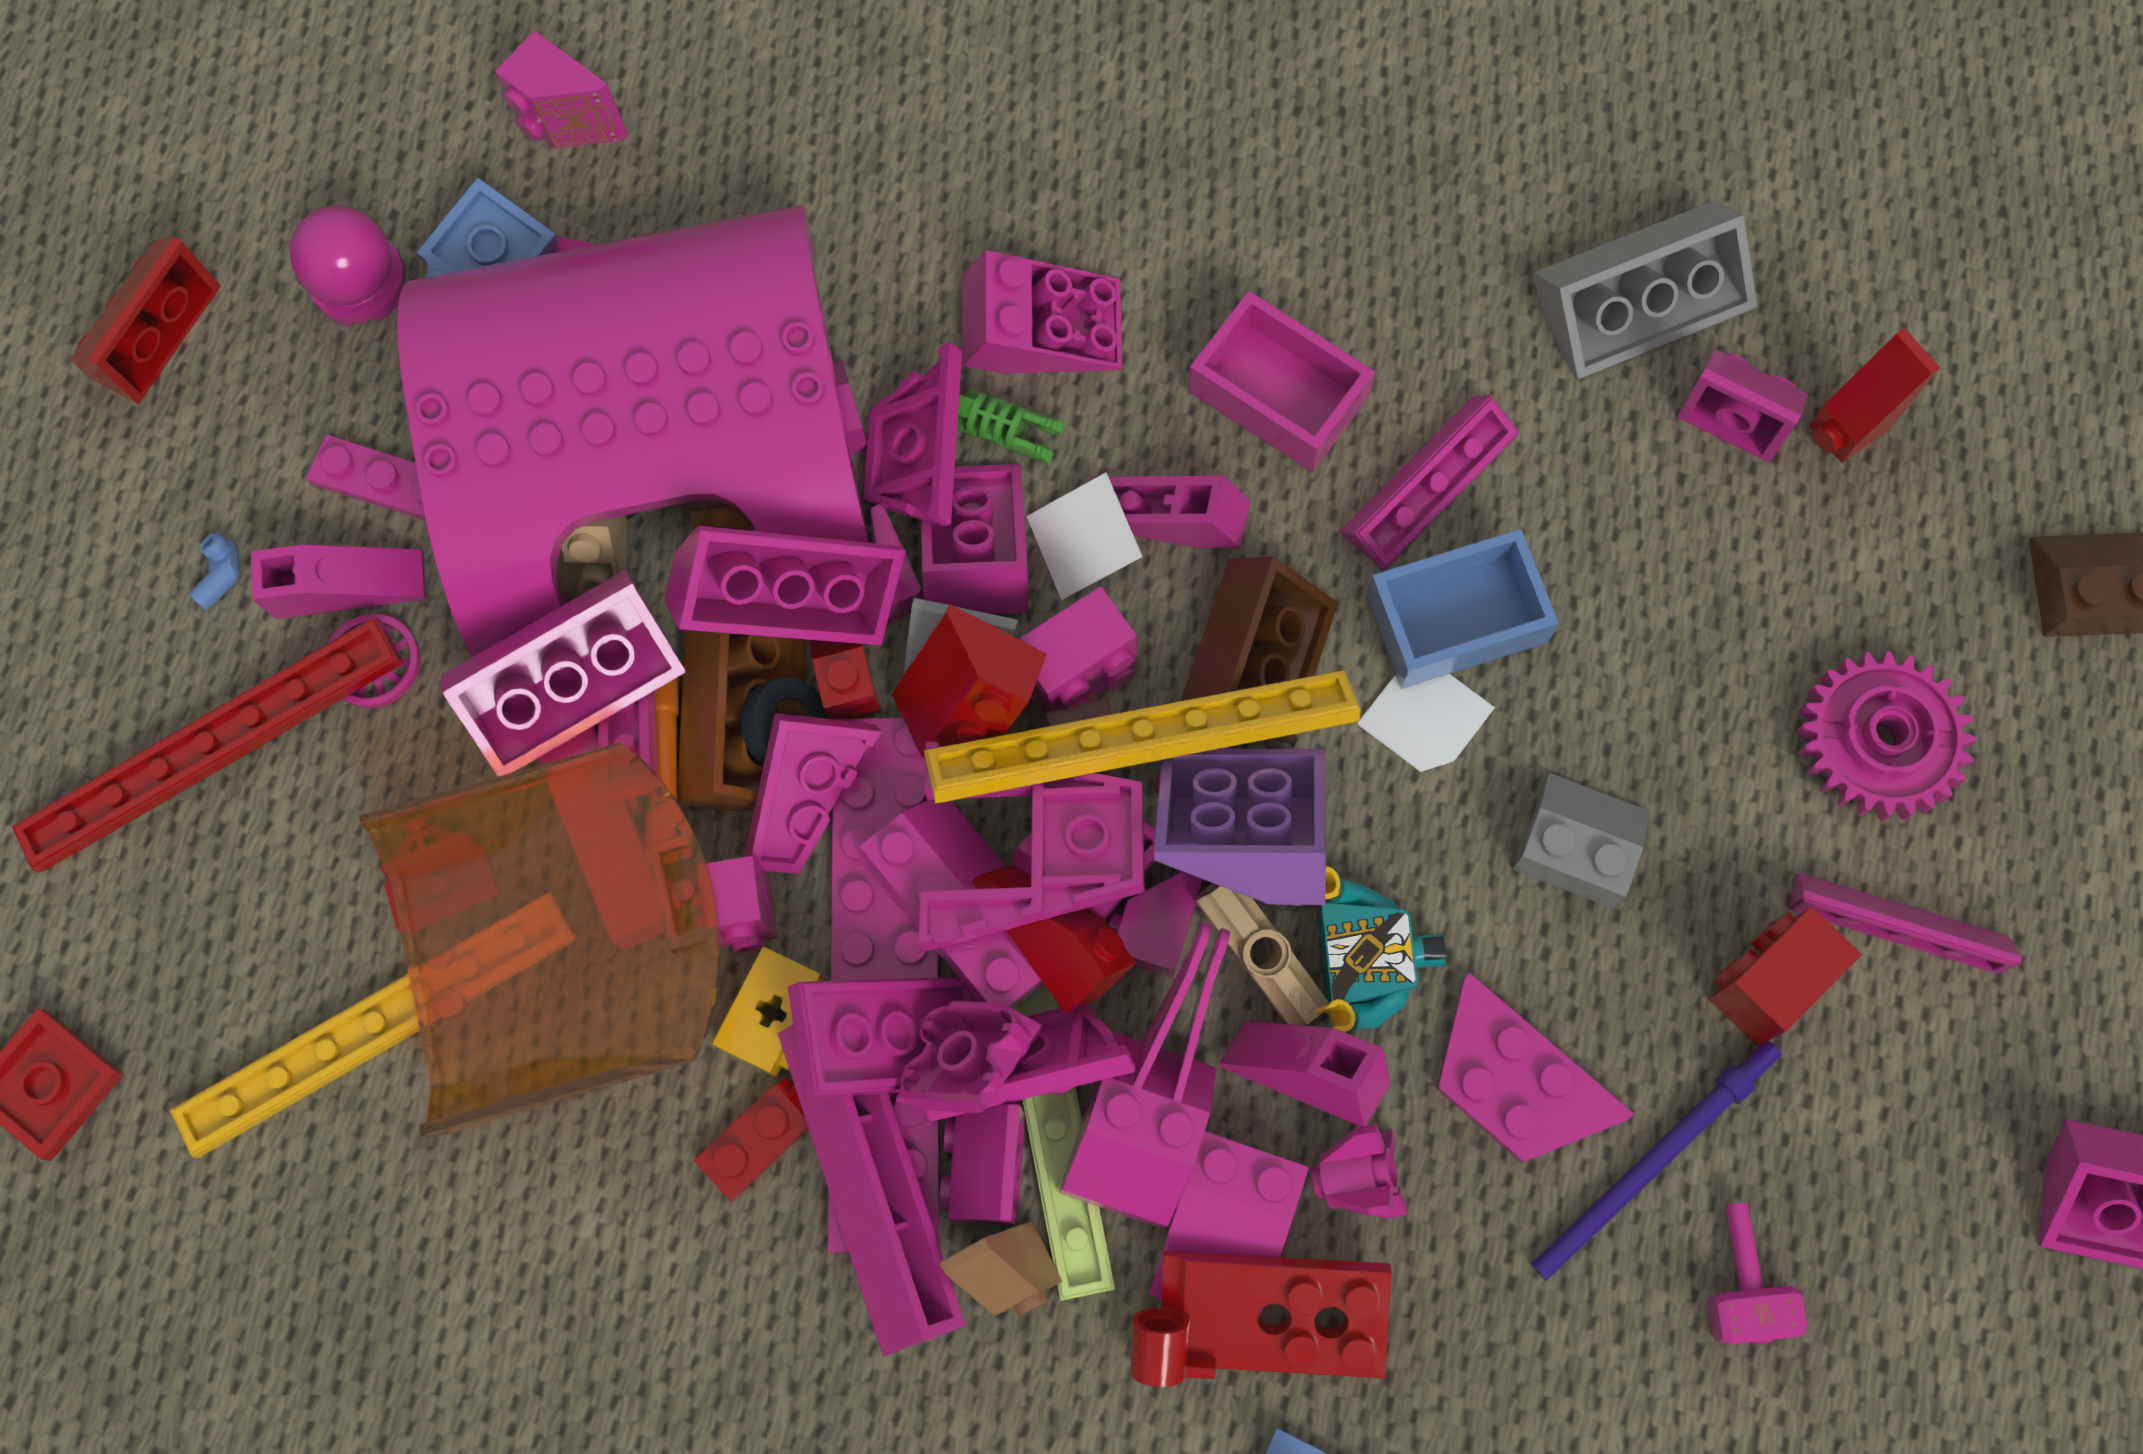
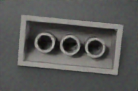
M1715 201L1533 272L1542 315L1572 373L1578 380L1758 307L1744 215Z

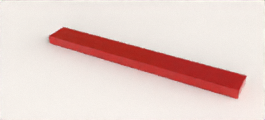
M377 617L371 618L11 826L31 870L40 873L81 851L404 664L383 622Z

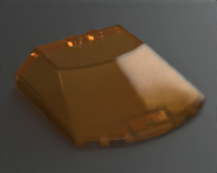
M622 742L359 816L360 825L369 833L391 882L430 1080V1097L426 1122L419 1124L422 1137L434 1138L697 1060L708 1032L719 979L720 933L713 883L703 851L681 806L654 771Z

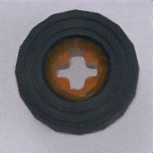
M779 677L758 685L744 701L740 714L741 734L749 752L762 765H764L775 713L828 719L821 697L810 685L799 679Z

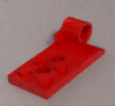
M1164 1250L1161 1308L1141 1310L1134 1314L1132 1318L1130 1374L1137 1382L1154 1387L1174 1386L1183 1382L1185 1378L1215 1379L1216 1369L1385 1379L1392 1282L1390 1263ZM1269 1304H1280L1290 1312L1287 1320L1278 1325H1270L1263 1322L1258 1314L1263 1307ZM1327 1307L1339 1308L1347 1315L1345 1321L1335 1328L1320 1326L1315 1321V1317L1319 1311Z

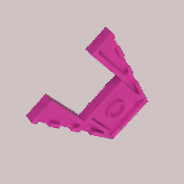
M926 742V750L940 747L939 743ZM925 763L924 792L927 800H934ZM1091 773L967 797L1032 796L1031 887L920 891L918 944L921 951L934 950L1144 893V804L1142 782Z

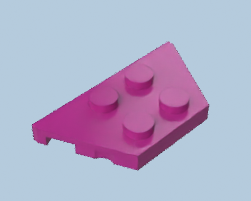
M950 342L943 344L937 349L941 360L929 371L921 375L914 370L900 383V386L893 394L887 395L870 410L863 500L873 506L880 504L887 511L941 526L951 525L962 350Z
M1471 973L1464 978L1461 983L1457 1009L1451 1025L1447 1042L1448 1047L1436 1089L1520 1163L1623 1123L1633 1116L1634 1113Z
M1088 1005L1065 1014L1062 1008L1029 1015L1027 1016L1028 1018L1042 1025L1039 1037L1003 1083V1086L987 1108L1001 1104H1016L1022 1099L1047 1093H1064L1075 1086L1135 1072V1066L1126 1046H1119L1115 1042L1111 1030L1103 1021L1097 1020L1095 1012ZM925 1110L930 1122L968 1113Z

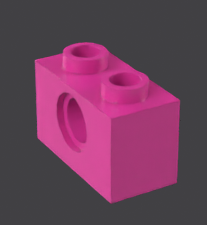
M753 856L698 865L705 926L725 947L732 946V950L735 953H747L761 950L763 946L765 947V940L777 939L770 877Z

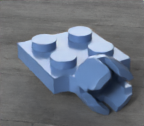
M477 178L417 251V254L421 260L428 264V271L423 277L425 278L549 254L559 242V239L553 231Z

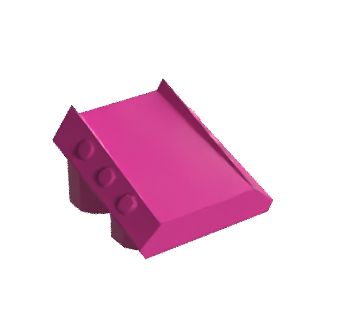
M951 1001L949 1006L936 1008L923 1021L920 1037L927 1045L921 1055L913 1058L905 1066L900 1078L902 1088L896 1097V1101L917 1110L982 1113L1037 1040L1042 1025L1001 1002Z

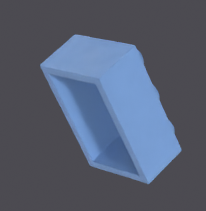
M1522 529L1372 575L1366 595L1401 689L1546 644L1559 625Z

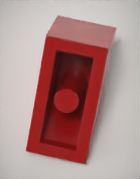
M809 640L817 684L828 719H856L882 712L865 644Z

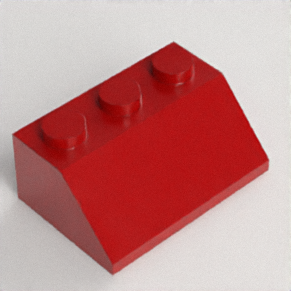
M174 237L154 240L146 253L137 259L132 273L119 291L108 300L105 311L93 328L81 338L76 352L70 361L91 380L139 405L220 289V284L182 241Z
M950 604L892 693L922 758L925 759L924 750H926V742H936L940 744V747L1004 735L1028 704L1047 654Z

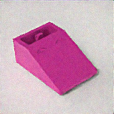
M985 250L962 275V366L997 373L1121 370L1120 278Z

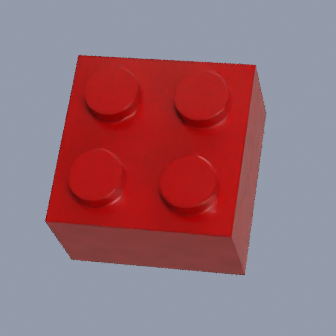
M1812 906L1797 916L1787 911L1775 922H1770L1753 938L1750 944L1756 949L1755 952L1750 948L1738 959H1733L1716 975L1713 981L1719 988L1708 1000L1747 1038L1758 1046L1785 1033L1862 954Z

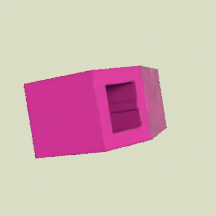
M301 544L251 551L252 600L275 619L426 599L424 552L422 549Z
M1245 1021L1219 1062L1220 1068L1363 1128L1366 1127L1391 1084L1382 1047L1328 1027Z

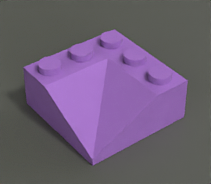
M1226 748L1163 759L1160 775L1154 861L1266 904L1294 906L1325 905V749Z

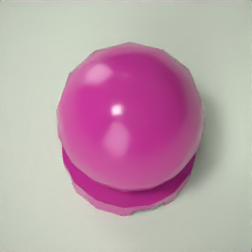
M335 205L316 209L298 223L289 240L291 266L297 282L310 294L312 301L330 320L345 326H353L352 323H364L372 319L376 321L382 320L398 307L401 289L406 283L404 261L397 249L387 241L383 229L371 217L362 211L343 205Z

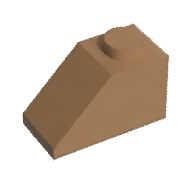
M1033 1221L987 1236L939 1263L945 1275L994 1316L1012 1308H1015L1018 1317L1027 1314L1049 1302L1045 1291L1062 1282Z

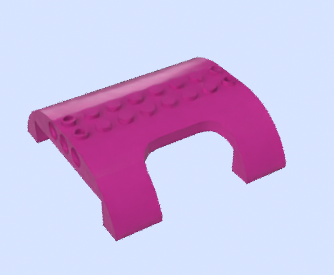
M804 204L410 280L402 287L398 300L397 341L403 392L421 499L440 579L459 633L471 657L572 600L558 586L556 565L560 550L565 540L577 528L594 521L694 501H720L738 509L752 523L756 532L871 543L863 519L812 257L815 254Z

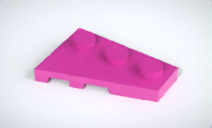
M775 713L744 857L753 856L764 871L799 874L830 822L828 815L844 788L849 789L858 774L855 768L868 746L873 748L882 731L876 724Z

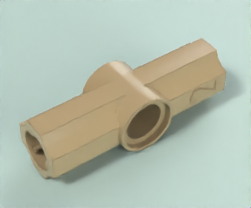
M1214 883L1203 889L1194 901L1218 933L1221 928L1230 930L1228 947L1233 952L1237 964L1248 972L1285 1024L1304 1026L1318 1017L1320 1014H1316L1315 1010L1328 1004L1329 1001L1292 953L1288 940L1275 930L1253 898ZM1268 937L1273 945L1272 956L1266 963L1254 965L1250 958L1251 947L1256 940Z

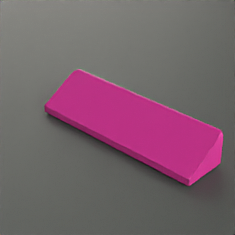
M1491 395L1473 396L1339 532L1380 569L1385 571L1519 434V431Z
M1802 873L1796 875L1788 906L1792 912L1800 914L1812 906L1831 924L1995 974H2000L2021 964L2022 955L2007 935Z

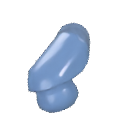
M219 533L210 534L202 541L200 551L208 558L209 573L188 593L206 611L227 593L239 579V550L232 540H226Z

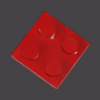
M37 1008L0 1051V1125L38 1158L52 1161L125 1074L47 1010Z

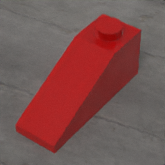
M1903 328L1823 405L1809 424L1814 430L1815 441L1823 451L1834 454L1843 463L1889 431L1940 367L1912 335Z
M1010 864L978 875L972 883L976 889L1031 887V876ZM1086 908L1006 930L1065 1014L1097 1001L1136 964L1126 950L1120 936L1110 928L1103 918Z

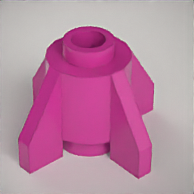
M1377 1124L1366 1126L1365 1128H1354L1330 1149L1321 1153L1319 1165L1312 1168L1313 1186L1318 1199L1326 1198L1327 1204L1331 1209L1343 1208L1367 1216L1392 1218L1407 1215V1205L1402 1191L1398 1187V1175L1393 1157L1395 1152V1135L1393 1130L1379 1131Z

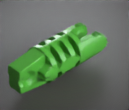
M970 388L967 397L959 394L957 431L1050 465L1054 455L1052 451H1049L1047 447L1041 444L1031 443L1021 438L1027 424L1052 435H1061L1066 424L1065 422L1001 400L973 388Z

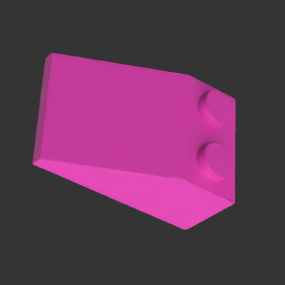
M1021 464L955 466L951 525L941 526L921 520L924 600L946 605L951 604L955 607L988 614L1028 612V572Z
M1205 1131L1194 1168L1178 1202L1149 1296L1162 1300L1164 1250L1280 1257L1309 1167Z

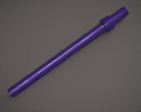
M1768 1040L1760 1044L1737 1067L1730 1065L1715 1079L1717 1086L1530 1264L1531 1267L1542 1279L1547 1281L1733 1102L1740 1104L1755 1090L1753 1083L1782 1056L1780 1050Z

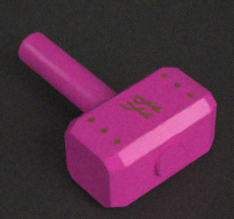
M1748 1202L1725 1205L1740 1291L1716 1293L1707 1299V1308L1714 1340L1721 1344L1750 1342V1345L1772 1343L1775 1339L1802 1336L1807 1332L1808 1324L1800 1290L1791 1285L1763 1287Z

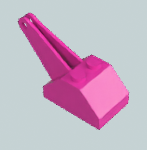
M1203 921L1200 925L1193 945L1143 1040L1139 1041L1112 1032L1115 1042L1119 1046L1125 1045L1135 1066V1072L1094 1082L1058 1193L1161 1229L1168 1227L1194 1168L1211 1112L1216 1067L1193 1060L1214 980L1228 945L1230 930L1221 928L1212 947L1180 1055L1164 1050L1161 1046L1197 972L1211 932L1212 924Z

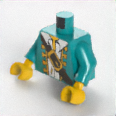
M1326 866L1325 900L1329 903L1320 906L1318 923L1326 998L1329 1003L1317 1008L1315 1012L1316 1014L1327 1013L1333 1020L1332 1028L1342 1032L1378 1028L1406 1006L1408 994L1413 993L1418 987L1417 968L1446 965L1443 934L1413 936L1409 911L1398 909L1394 900L1361 883L1341 878L1334 869Z

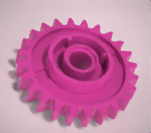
M1887 651L1879 659L1878 663H1876L1870 652L1864 653L1858 659L1857 665L1847 658L1838 666V672L1830 669L1820 678L1823 685L1816 684L1807 693L1814 703H1806L1799 711L1800 715L1810 721L1802 724L1796 730L1797 735L1810 740V743L1806 744L1799 751V755L1813 757L1816 762L1809 768L1807 774H1823L1826 780L1822 784L1820 791L1824 793L1834 788L1840 792L1837 802L1839 807H1842L1850 800H1855L1857 802V814L1860 817L1869 812L1872 807L1876 808L1880 821H1885L1892 816L1894 810L1897 811L1902 820H1906L1914 815L1915 807L1925 814L1935 807V800L1942 803L1953 795L1949 786L1957 787L1966 780V777L1959 769H1964L1974 762V758L1964 752L1963 749L1975 743L1977 738L1964 733L1962 730L1963 727L1974 720L1973 716L1958 714L1956 709L1965 700L1964 696H1947L1946 691L1952 681L1948 678L1938 683L1932 680L1933 665L1927 666L1921 672L1914 669V656L1911 655L1900 665L1895 663L1891 651ZM1877 726L1884 727L1893 734L1895 746L1884 743L1878 737Z

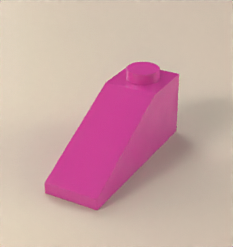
M1224 475L1109 477L1134 536L1194 548H1241L1250 500Z

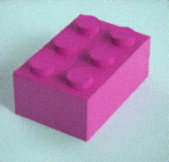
M1248 291L1190 366L1189 393L1313 473L1369 398L1375 371Z

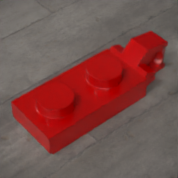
M787 1077L777 1085L774 1084L693 1160L729 1201L733 1202L809 1130L795 1085Z

